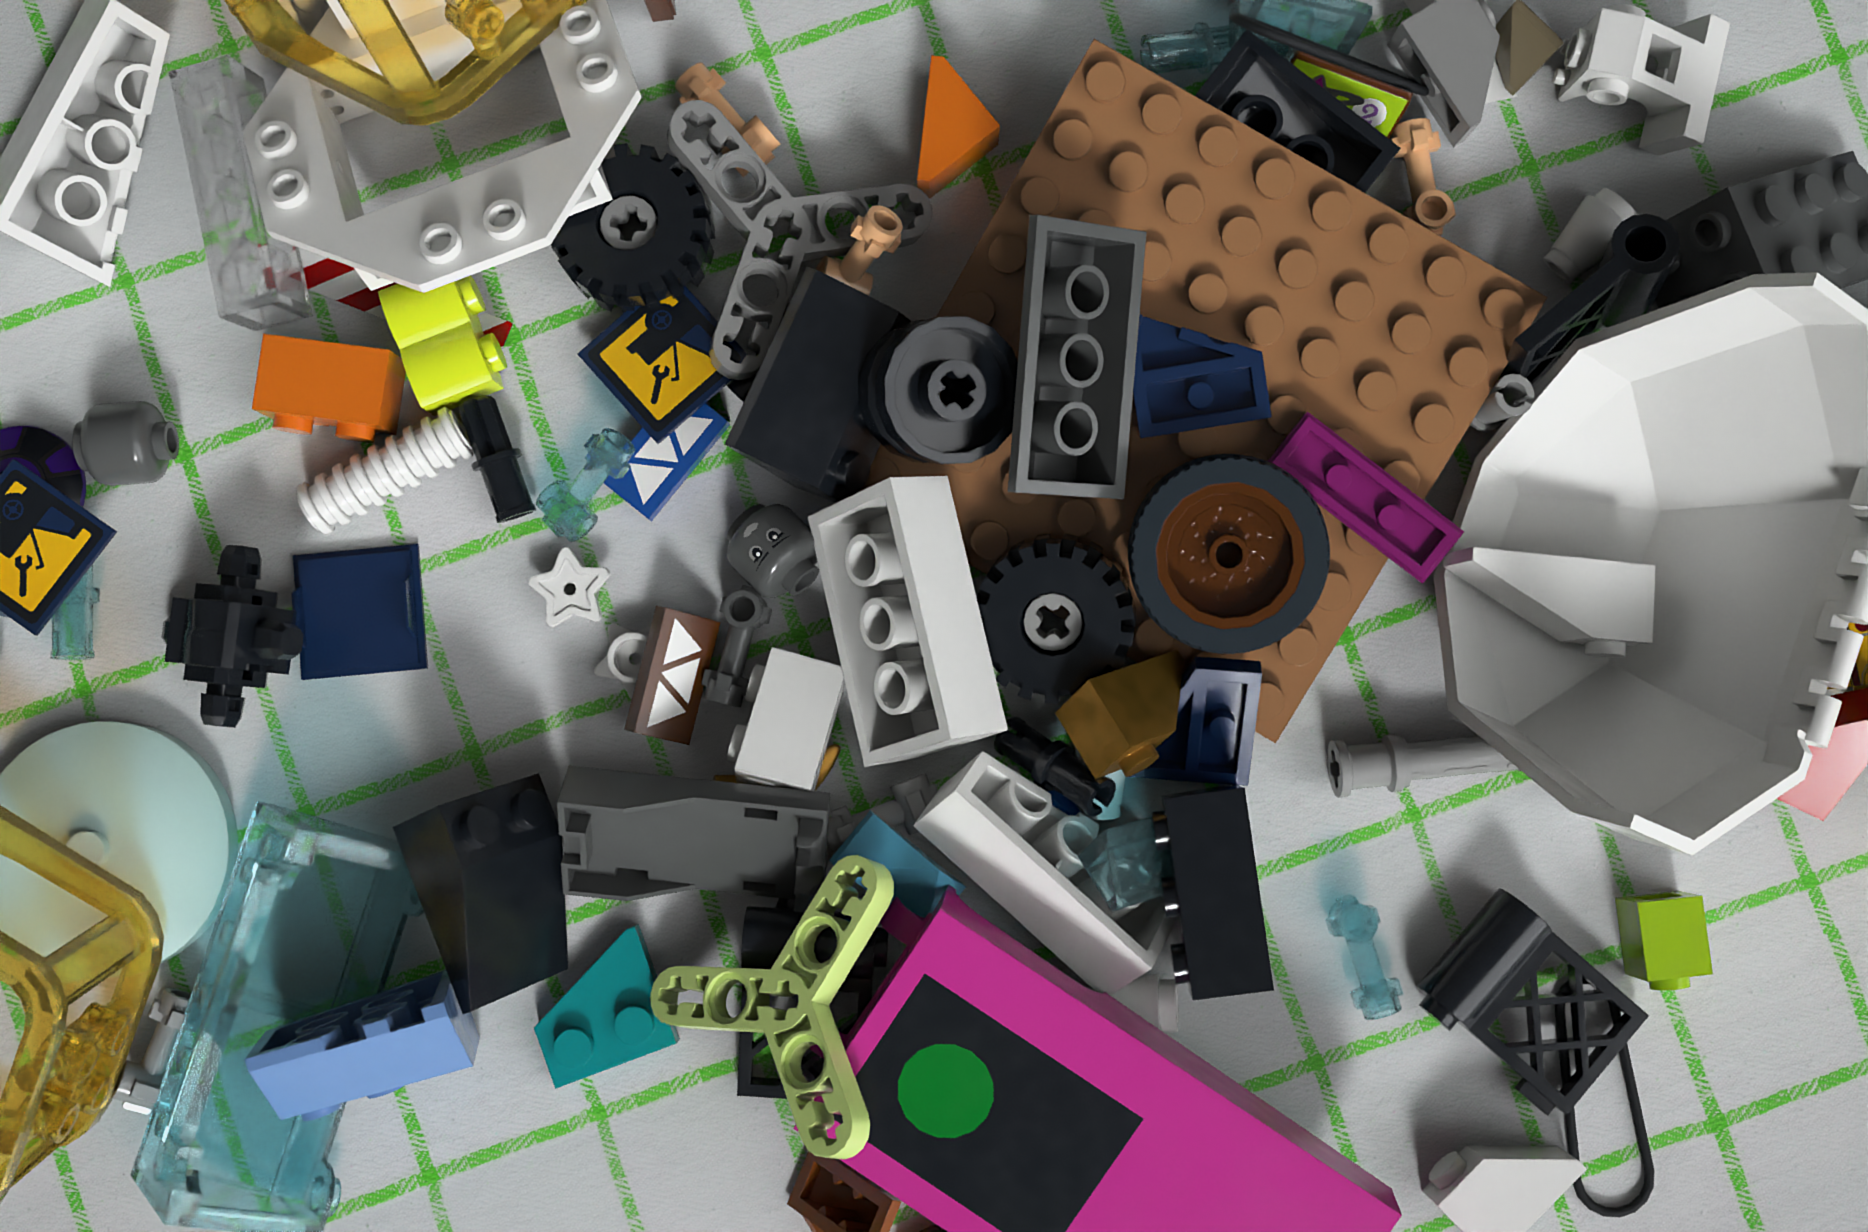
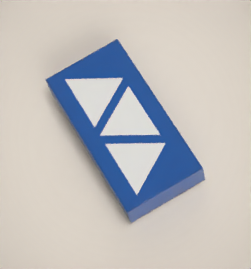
M705 403L659 444L642 427L601 477L600 481L652 522L727 430L730 423Z

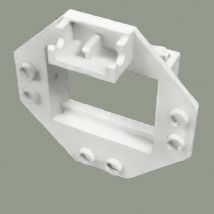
M326 0L329 8L243 130L265 228L272 238L354 267L371 291L395 282L425 293L551 245L568 216L613 200L601 163L642 97L607 0ZM541 48L570 135L569 138L364 215L341 131V123Z

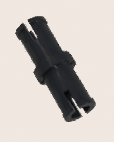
M1019 717L1007 720L1008 726L1017 731L1016 735L1009 730L996 734L994 740L996 752L1008 757L1031 773L1034 784L1045 791H1057L1080 807L1084 813L1092 817L1102 813V808L1093 802L1094 798L1106 807L1111 803L1116 791L1115 782L1105 776L1095 779L1087 765L1075 757L1073 753L1075 751L1074 748L1064 741L1057 740L1052 742L1027 725Z

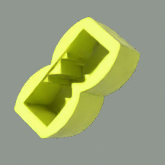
M471 275L425 293L400 284H395L378 291L387 323L400 349L407 377L422 409L436 416L438 415V409L444 406L451 410L459 407L460 404L468 399L489 395L504 389L499 371L507 368V362L493 333L484 335L478 313L486 311L481 292Z

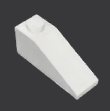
M1479 547L1450 552L1444 557V568L1559 642L1585 644V655L1624 657L1626 646L1653 643L1655 565Z

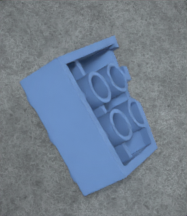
M443 970L267 1030L244 1060L248 1072L280 1120L301 1115L303 1121H311L338 1110L342 1106L341 1103L365 1096L369 1099L377 1098L394 1092L408 1084L473 1067L480 1037L472 1013L462 1014L447 971Z

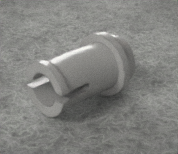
M1509 374L1501 377L1496 381L1470 426L1479 431L1488 432L1500 428L1509 417L1526 413L1531 408L1532 403L1522 401L1534 398L1532 384L1520 374Z

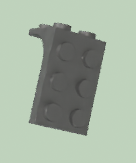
M1854 151L1729 186L1667 219L1666 221L1678 233L1680 248L1678 257L1655 301L1660 309L1753 274L1817 272L1839 289L1868 280V174L1858 163Z

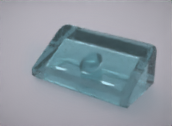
M1236 0L1229 5L1228 44L1232 48L1246 30L1231 22L1230 15L1237 12L1349 55L1372 16L1373 6L1355 0ZM1252 32L1281 56L1286 57L1289 46Z
M1152 817L1104 830L1078 856L1112 912L1163 896L1161 878L1173 876L1169 850L1158 852L1156 850Z

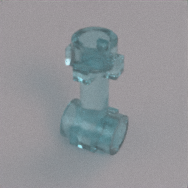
M604 428L600 434L591 435L584 445L588 451L585 457L587 463L570 486L565 480H557L547 486L538 496L536 506L544 514L542 520L557 537L564 536L569 542H574L587 535L598 520V516L591 510L588 503L609 475L614 479L623 478L631 468L628 461L635 453V447L627 437L614 429Z
M1350 894L1336 898V903L1331 907L1329 916L1325 921L1331 935L1335 937L1342 936L1346 939L1361 986L1350 991L1354 1007L1362 1010L1365 1020L1380 1019L1402 1010V1006L1398 996L1404 995L1400 981L1396 977L1385 978L1372 939L1377 931L1378 923L1381 922L1377 908L1372 905L1359 903L1356 897Z

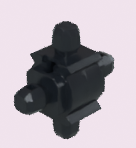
M226 545L221 553L217 575H221L220 585L196 583L194 599L173 597L171 615L163 622L161 638L167 645L164 662L185 664L183 680L207 683L206 694L201 693L200 715L204 725L236 728L242 718L246 699L241 697L243 686L266 688L268 673L289 675L291 659L302 651L304 634L295 624L297 611L277 608V592L255 589L256 580H261L262 558L258 548Z

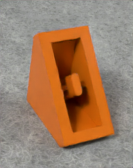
M931 55L917 175V188H920L929 199L997 147L1000 133L999 123L945 57Z

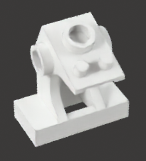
M1616 4L1609 6L1607 9L1601 8L1584 28L1577 27L1570 39H1563L1564 43L1559 49V54L1565 55V69L1557 68L1552 83L1561 85L1558 100L1564 102L1587 95V98L1591 101L1603 105H1620L1625 103L1627 98L1641 103L1647 109L1639 148L1657 156L1703 144L1730 22L1709 14L1669 28L1645 17V11L1633 5ZM1648 54L1655 57L1658 62L1655 75L1645 71Z

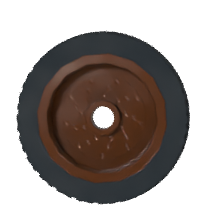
M1240 454L1208 455L1191 460L1173 469L1162 477L1147 493L1135 514L1128 540L1129 572L1134 590L1143 608L1150 618L1171 637L1192 648L1218 654L1245 653L1264 648L1281 640L1295 630L1311 613L1320 598L1328 576L1330 565L1329 536L1326 523L1316 501L1308 490L1290 473L1275 464L1253 456ZM1234 542L1239 545L1241 558L1236 565L1225 567L1217 562L1216 550L1222 543Z

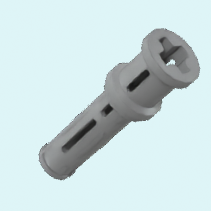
M1390 734L1384 735L1381 742L1346 745L1341 739L1331 740L1327 749L1329 780L1332 790L1338 798L1348 797L1351 790L1381 786L1387 787L1390 792H1401L1404 788L1410 786L1411 780L1487 772L1521 771L1480 736L1406 743L1403 737Z

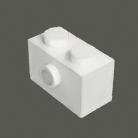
M771 647L766 666L755 664L745 701L754 703L748 726L736 725L727 754V761L736 763L734 770L737 783L815 791L846 685L840 665Z

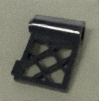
M1650 214L1633 215L1623 220L1614 230L1597 271L1514 339L1507 357L1509 362L1501 373L1500 378L1509 374H1520L1533 384L1553 367L1576 339L1595 333L1602 326L1611 327L1649 313L1678 257L1680 241L1678 233L1673 226L1661 217Z
M1498 888L1416 986L1426 996L1419 1006L1429 1016L1449 1031L1456 1023L1463 1026L1522 1077L1514 1088L1547 1116L1555 1107L1567 1115L1649 1017L1645 1011L1552 932L1550 926L1539 915L1515 896L1501 888ZM1553 952L1567 964L1569 992L1538 994L1537 970ZM1582 978L1596 990L1583 991ZM1524 987L1525 996H1516ZM1609 1000L1624 1013L1607 1034L1587 1036L1585 1001ZM1570 1003L1573 1037L1542 1040L1539 1005ZM1526 1007L1528 1041L1503 1043L1488 1030L1505 1008ZM1588 1047H1595L1588 1056ZM1574 1049L1576 1071L1561 1090L1558 1091L1545 1079L1543 1051ZM1517 1053H1529L1530 1066Z
M747 906L742 933L741 968L771 969L804 915V912H794V909ZM834 912V916L840 917L849 922L852 919L850 916L844 915L841 912ZM831 927L822 930L814 943V953L820 963L829 960L837 947V937ZM876 927L838 990L841 992L859 993L858 1013L838 1029L840 1033H849L871 1000L874 967L887 966L889 933L883 927ZM743 984L741 997V1012L744 1009L747 1000V991ZM795 994L792 996V999L798 1004V995ZM740 1032L737 1096L787 1099L781 1079L753 1077V1057L768 1045L765 1033L754 1042L755 1032ZM813 1051L806 1057L803 1056L801 1062L802 1074L808 1079V1082L814 1081L820 1075L813 1065L822 1057Z

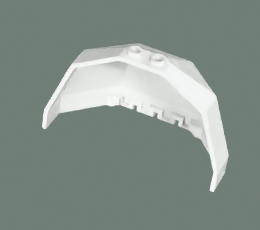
M1817 272L1753 274L1576 339L1533 389L1534 398L1523 401L1532 403L1531 408L1522 415L1509 417L1474 459L1453 523L1462 529L1464 533L1448 553L1471 547L1655 565L1653 643L1626 646L1624 657L1588 656L1584 654L1585 644L1559 642L1444 568V558L1438 564L1434 575L1448 711L1572 813L1632 839L1689 855H1694L1805 780L1813 756L1808 745L1819 748L1828 747L1842 705L1841 700L1825 695L1827 687L1847 689L1864 638L1862 634L1847 630L1848 624H1868V309Z

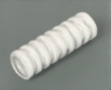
M444 406L438 409L437 418L432 420L429 416L423 417L420 420L421 426L415 429L409 425L403 428L402 437L397 438L394 435H390L385 438V446L380 448L378 445L373 444L368 447L367 456L362 457L359 454L351 456L349 459L350 465L346 467L341 463L333 466V474L330 476L320 473L314 478L315 484L310 485L306 482L299 484L296 488L297 500L311 525L317 531L329 535L334 532V524L337 522L345 526L351 523L352 514L357 513L360 516H364L370 511L369 505L374 503L380 507L386 504L387 495L392 494L395 497H399L404 494V486L409 484L411 487L416 488L421 485L422 476L427 475L430 478L438 476V468L443 465L448 469L456 466V458L459 456L466 460L473 457L474 452L466 429L456 413Z

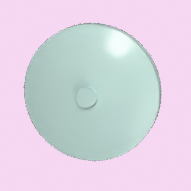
M117 721L81 723L62 728L34 742L12 760L0 774V931L26 956L50 969L73 976L87 978L124 976L152 968L180 954L193 944L214 921L225 903L235 875L238 857L237 825L231 802L219 777L210 765L185 742L157 728L138 723Z

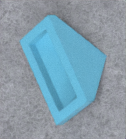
M871 810L829 860L835 865L837 861L846 856L859 855L883 864L891 872L894 881V895L890 905L895 897H898L907 909L923 918L929 912L932 914L948 885L956 889L958 896L966 888L961 881ZM857 877L855 882L867 891V888L861 882L862 878Z

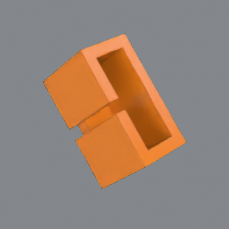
M263 333L252 409L273 419L272 428L276 430L311 435L313 425L327 427L331 425L336 426L335 436L338 438L373 443L375 433L397 435L406 371L402 358L389 349Z

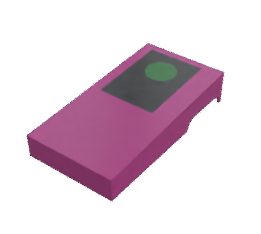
M950 885L946 888L932 914L929 912L925 918L911 912L901 903L898 897H895L880 920L882 927L888 933L907 946L849 1033L843 1034L839 1032L870 1120L869 1138L864 1148L854 1157L840 1160L947 1232H1391L1401 1218L1402 1213L1391 1187L1106 992L1098 993L1092 991L1067 976L968 907L956 894V889ZM817 1044L809 1048L824 1059L823 1052ZM822 1096L814 1098V1101L824 1103ZM833 1114L834 1125L827 1129L828 1138L837 1139L835 1129L843 1123L842 1115ZM795 1124V1126H794L793 1129H795L796 1131H798L797 1126H796V1124Z

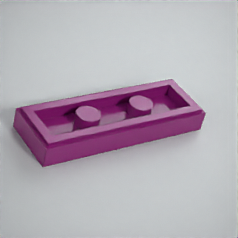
M1309 412L1303 414L1267 460L1290 473L1308 490L1319 506L1422 584L1464 533L1462 529Z

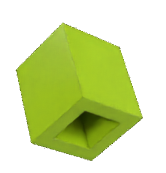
M1670 891L1615 898L1626 975L1649 982L1651 990L1685 989L1691 986L1690 977L1713 975L1702 895Z

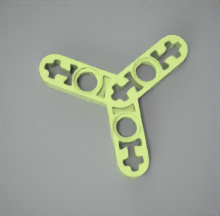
M859 855L846 856L837 861L831 868L771 969L673 966L668 967L659 974L653 983L650 993L651 1008L654 1015L662 1023L689 1029L765 1033L799 1135L806 1149L815 1156L843 1160L854 1157L864 1148L869 1138L870 1120L829 1005L888 909L894 895V881L891 872L883 864ZM857 877L862 878L861 882L867 888L862 899L857 898L858 892L852 887ZM837 908L843 909L841 913L850 916L852 919L849 922L836 917L834 912ZM831 927L837 937V947L829 960L820 963L814 953V943L822 930ZM741 982L747 991V1000L742 1012L732 1018L726 1009V998L732 986ZM692 990L704 993L703 1004L683 1002L678 1005L677 998L679 992ZM770 995L777 997L798 995L797 1008L784 1010L769 1006ZM817 1044L823 1052L824 1066L819 1077L812 1082H808L802 1074V1057L807 1049ZM822 1096L824 1103L816 1102L814 1098ZM833 1114L842 1115L843 1123L835 1129L837 1139L828 1138L827 1129L834 1125Z

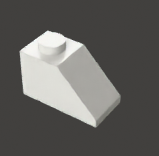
M1466 1145L1459 1153L1452 1151L1434 1165L1428 1176L1431 1182L1422 1192L1461 1232H1526L1587 1169L1578 1159L1558 1146Z

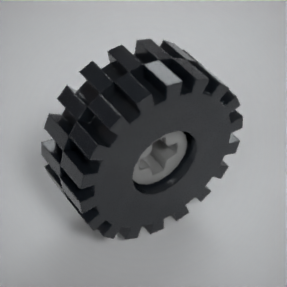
M627 143L615 144L614 151L616 157L604 158L601 163L613 200L568 216L551 243V248L559 258L558 262L577 289L587 299L593 297L599 307L612 312L614 305H617L623 313L635 311V306L646 305L648 309L661 306V300L670 296L675 299L685 292L683 287L689 281L698 287L705 278L701 269L702 263H712L714 250L710 239H716L715 226L710 217L711 212L691 172L688 169L683 172L678 159L669 153H666L663 160H661L655 147L641 144L639 155H633ZM630 214L638 216L641 224L647 227L645 232L636 231L632 236V241H624L622 233L615 227H618V223H627Z
M1051 533L1037 535L1034 541L1025 543L1023 540L1015 544L1003 557L1000 556L996 560L979 587L977 602L992 665L997 671L996 681L1004 688H1006L1009 682L1020 688L1018 696L1031 700L1033 693L1045 695V703L1059 704L1061 696H1072L1089 679L1121 669L1126 661L1129 647L1132 646L1136 624V607H1134V591L1130 580L1125 581L1122 575L1123 568L1115 558L1109 560L1102 554V547L1092 541L1089 546L1077 542L1078 536L1064 534L1061 539L1051 538ZM1044 605L1052 611L1058 609L1061 605L1065 607L1069 613L1064 623L1069 630L1061 633L1054 628L1047 634L1044 633V630L1039 628L1043 615L1038 609Z

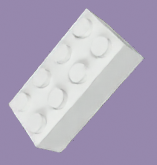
M948 476L889 477L808 516L864 767L922 758L1007 731L1008 727Z

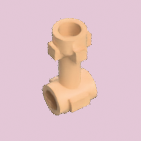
M701 62L687 69L675 84V89L681 94L679 101L683 104L691 100H702L713 104L723 113L766 165L774 159L775 156L771 152L780 145L779 141L756 115L747 123L741 118L719 92L726 82L716 70L712 68L709 71ZM724 146L721 152L724 155L730 152V149ZM739 167L735 168L742 175V177H745L749 173L745 169Z
M1417 118L1397 124L1393 131L1394 138L1391 139L1392 142L1401 148L1394 158H1403V161H1405L1413 203L1411 207L1403 212V215L1441 236L1443 234V226L1449 223L1456 214L1451 198L1443 191L1436 190L1430 153L1438 151L1441 147L1439 132H1432L1430 119Z
M880 205L872 206L864 217L858 215L852 223L850 236L856 238V241L843 260L824 256L816 270L869 296L873 285V275L866 272V270L875 258L878 259L883 251L894 253L901 244L903 225L900 218L887 207Z

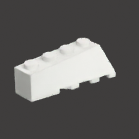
M85 0L0 157V232L109 287L115 265L111 263L118 234H123L128 210L124 209L132 173L133 171H138L143 151L142 148H139L146 115H151L169 41L170 34L116 0Z
M983 751L939 788L913 825L1098 993L1106 992L1111 996L1151 970L1178 916L1166 918L1161 887V878L1166 876L1150 867L1152 857L1133 845H1129L1123 850L1098 834L1100 824L1081 812L1074 816L1067 815L1052 805L1049 792Z

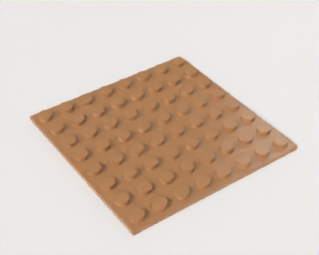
M1093 39L936 317H969L993 327L1013 348L1018 361L1029 215H1043L1145 231L1147 234L1140 314L1176 327H1184L1207 334V336L1262 351L1272 417L1140 439L1133 395L1124 499L1008 492L1012 433L995 452L972 463L935 464L912 462L890 453L881 444L871 464L869 478L860 491L889 477L948 476L968 564L985 574L989 572L1000 556L1003 557L1009 552L1012 546L1023 540L1025 543L1034 541L1037 535L1051 533V538L1062 539L1064 534L1078 536L1077 542L1089 546L1092 541L1103 548L1102 554L1109 560L1115 558L1122 566V575L1125 581L1130 580L1134 591L1133 601L1134 607H1136V624L1132 646L1129 647L1127 657L1139 663L1178 650L1184 659L1183 673L1195 656L1261 661L1262 680L1255 732L1276 743L1388 558L1318 505L1328 531L1330 565L1324 589L1311 613L1290 634L1264 648L1236 654L1206 652L1181 643L1162 630L1150 618L1136 595L1129 572L1128 540L1133 519L1141 502L1162 477L1178 466L1200 457L1215 454H1240L1267 461L1305 412H1309L1424 500L1509 362L1507 357L1514 339L1531 326L1548 297L1121 53ZM942 391L938 393L940 398L942 396ZM1234 542L1222 543L1216 550L1217 562L1225 567L1236 565L1241 558V549ZM1045 605L1042 606L1064 620L1069 613L1062 605L1054 611L1048 609Z

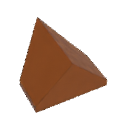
M808 1151L787 1205L803 1216L812 1232H890L902 1201L840 1159L819 1157Z

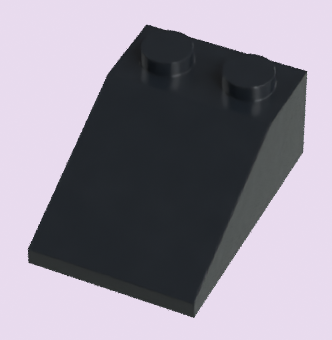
M1247 29L1195 95L1364 193L1367 192L1401 149Z
M539 773L438 805L392 827L462 1014L474 1011L568 969L566 909L561 870L563 858L562 836L559 835V825Z

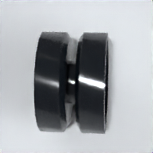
M935 317L927 320L911 321L887 332L868 352L858 378L859 408L869 432L890 453L919 463H972L995 452L1012 433L1018 361L1013 348L993 327L972 318ZM940 391H942L941 398L938 395Z

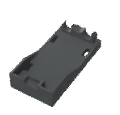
M568 766L557 800L559 835L563 836L564 855L561 861L563 895L631 901L699 889L794 899L793 911L805 913L826 878L830 793Z

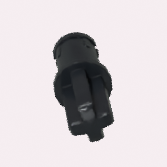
M482 395L468 399L460 404L459 413L477 460L471 466L473 471L481 472L496 514L497 523L511 521L536 511V506L532 503L517 458L522 456L521 450L519 448H512L496 400L492 396Z

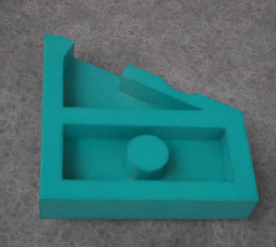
M639 924L626 929L534 1027L555 1089L677 1044L680 1040L676 1027L660 1022L651 1008L650 993L653 983L657 979V974Z

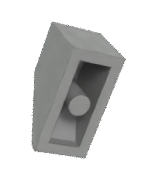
M1437 0L1402 21L1387 44L1407 77L1428 87V95H1420L1453 148L1464 142L1481 122L1500 38L1496 30L1494 14L1484 0Z

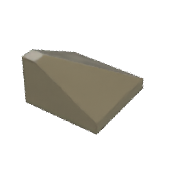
M1516 0L1496 24V30L1500 38L1495 57L1505 89L1513 96L1543 67L1564 43L1522 0Z

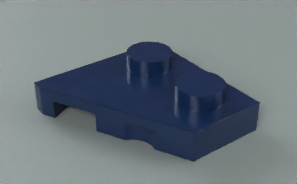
M1140 314L1133 388L1140 439L1272 417L1262 351L1207 336V334L1184 327H1176Z
M1195 656L1182 674L1176 730L1155 748L1159 758L1144 770L1129 777L1248 786L1262 680L1261 661Z

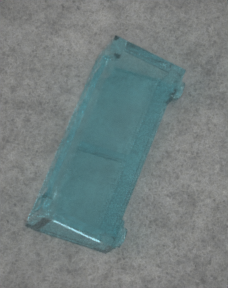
M256 801L185 1011L181 1028L160 1085L156 1103L153 1106L130 1174L164 1225L234 1232H323L327 1218L333 1216L336 1212L341 1197V1183L335 1177L333 1168L327 1160L347 1102L341 1103L342 1106L338 1110L315 1120L303 1121L301 1115L280 1120L248 1072L244 1059L267 1030L384 991L408 916L419 917L424 913L397 840L285 807Z

